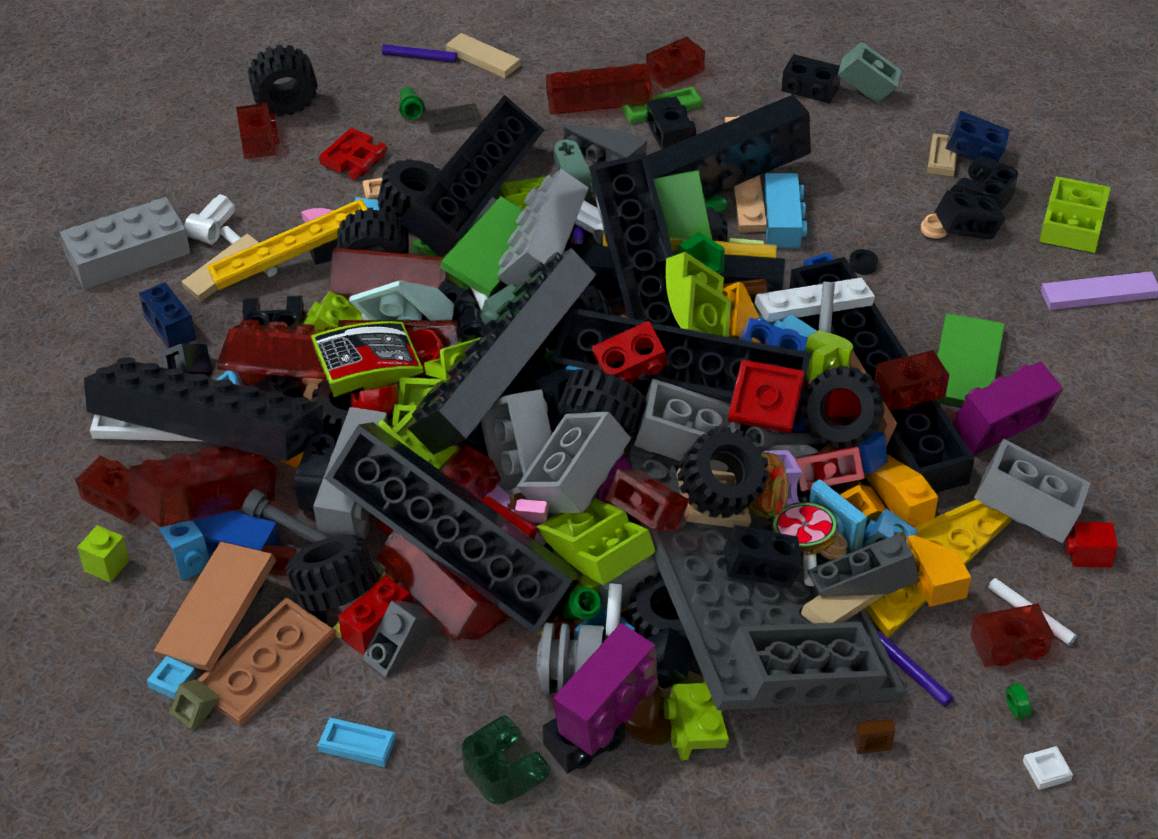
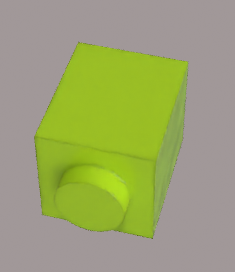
M96 525L77 547L84 571L110 583L130 561L124 536L99 525Z

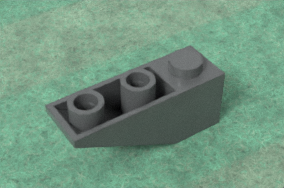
M574 125L564 126V140L568 139L576 142L582 155L598 164L646 153L647 141L626 131Z
M900 533L807 570L820 596L890 594L919 582L914 555Z

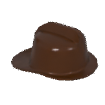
M658 686L649 697H643L637 704L634 715L629 721L625 722V729L634 738L650 745H663L671 738L672 726L669 719L665 718L664 712L661 709V693Z

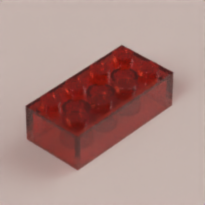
M226 446L219 448L207 447L201 449L200 452L191 454H174L171 458L163 460H146L142 464L130 466L129 502L161 528L241 509L245 499L253 489L266 494L268 500L275 501L276 466L262 455Z

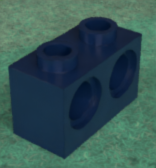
M960 110L950 129L945 149L972 160L985 156L999 161L1006 149L1010 130Z
M165 282L139 293L144 318L168 349L181 343H189L196 340L191 314Z

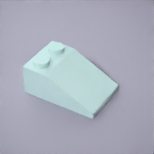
M399 280L350 296L349 302L372 322H403L408 334L418 329L433 330L438 337L451 333L454 303L438 288Z

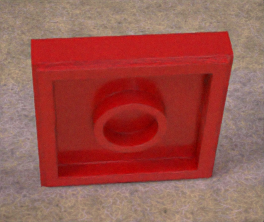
M742 360L728 413V422L792 433L805 371Z

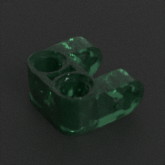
M509 716L495 719L474 734L468 736L462 743V760L465 774L484 798L493 804H503L526 793L543 782L551 770L548 762L538 752H532L513 764L503 755L502 752L511 747L518 740L521 733L518 726Z

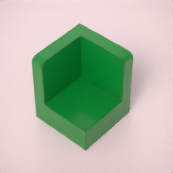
M699 232L678 244V254L686 252L718 274L724 271V247Z

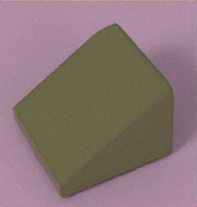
M199 680L181 683L174 698L170 714L192 731H196L216 705L219 695Z

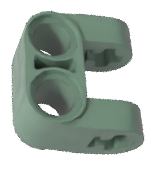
M568 139L560 140L554 146V160L558 171L563 169L587 186L588 191L584 201L590 203L591 176L588 164L585 162L576 142Z

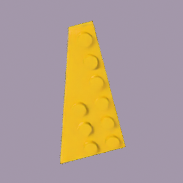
M976 499L918 524L914 528L917 529L916 536L958 552L963 563L966 565L1012 521V518L996 509L986 507L981 501ZM904 531L900 532L903 539L906 540ZM914 583L890 594H885L865 609L882 633L889 638L927 601L924 595L918 593Z

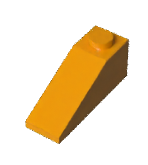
M888 454V462L873 474L864 473V476L888 509L912 527L935 518L938 495L920 473Z

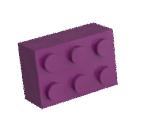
M1042 361L1031 366L1025 364L1017 369L1014 374L1006 378L1005 376H1000L992 381L989 386L983 389L977 387L967 393L962 408L956 413L957 417L953 426L971 454H978L1002 442L1003 439L1006 440L1045 421L1063 391V387Z
M620 623L553 697L559 734L591 756L600 747H606L612 740L616 728L622 722L625 723L631 719L636 711L637 704L644 696L649 697L658 685L655 644L623 623Z

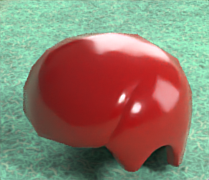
M418 329L408 334L424 371L415 375L416 377L426 376L424 363L441 358L440 350L444 348L437 334L430 329Z
M396 383L391 386L351 394L352 407L386 412L387 416L393 413L394 404H398L399 400Z

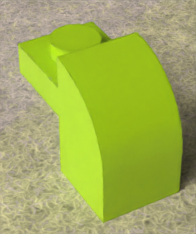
M822 330L807 336L808 340L804 352L812 353L810 381L832 368L840 366L850 368L853 345L850 341Z

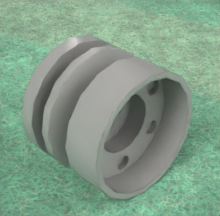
M553 623L544 624L537 652V676L540 682L541 695H551L553 680H558V692L604 642V626L581 625L577 640H570L568 624H562L560 639H555V625Z

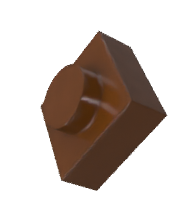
M871 719L866 722L857 723L854 740L857 754L892 750L895 736L893 720Z

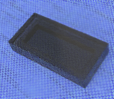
M476 103L425 111V119L430 134L474 127L481 123Z

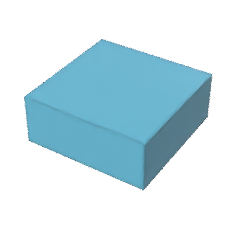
M166 656L147 679V684L150 689L174 699L179 684L192 681L196 677V671L194 667Z

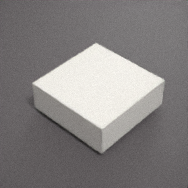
M1057 746L1024 755L1023 762L1039 790L1072 780L1073 773Z

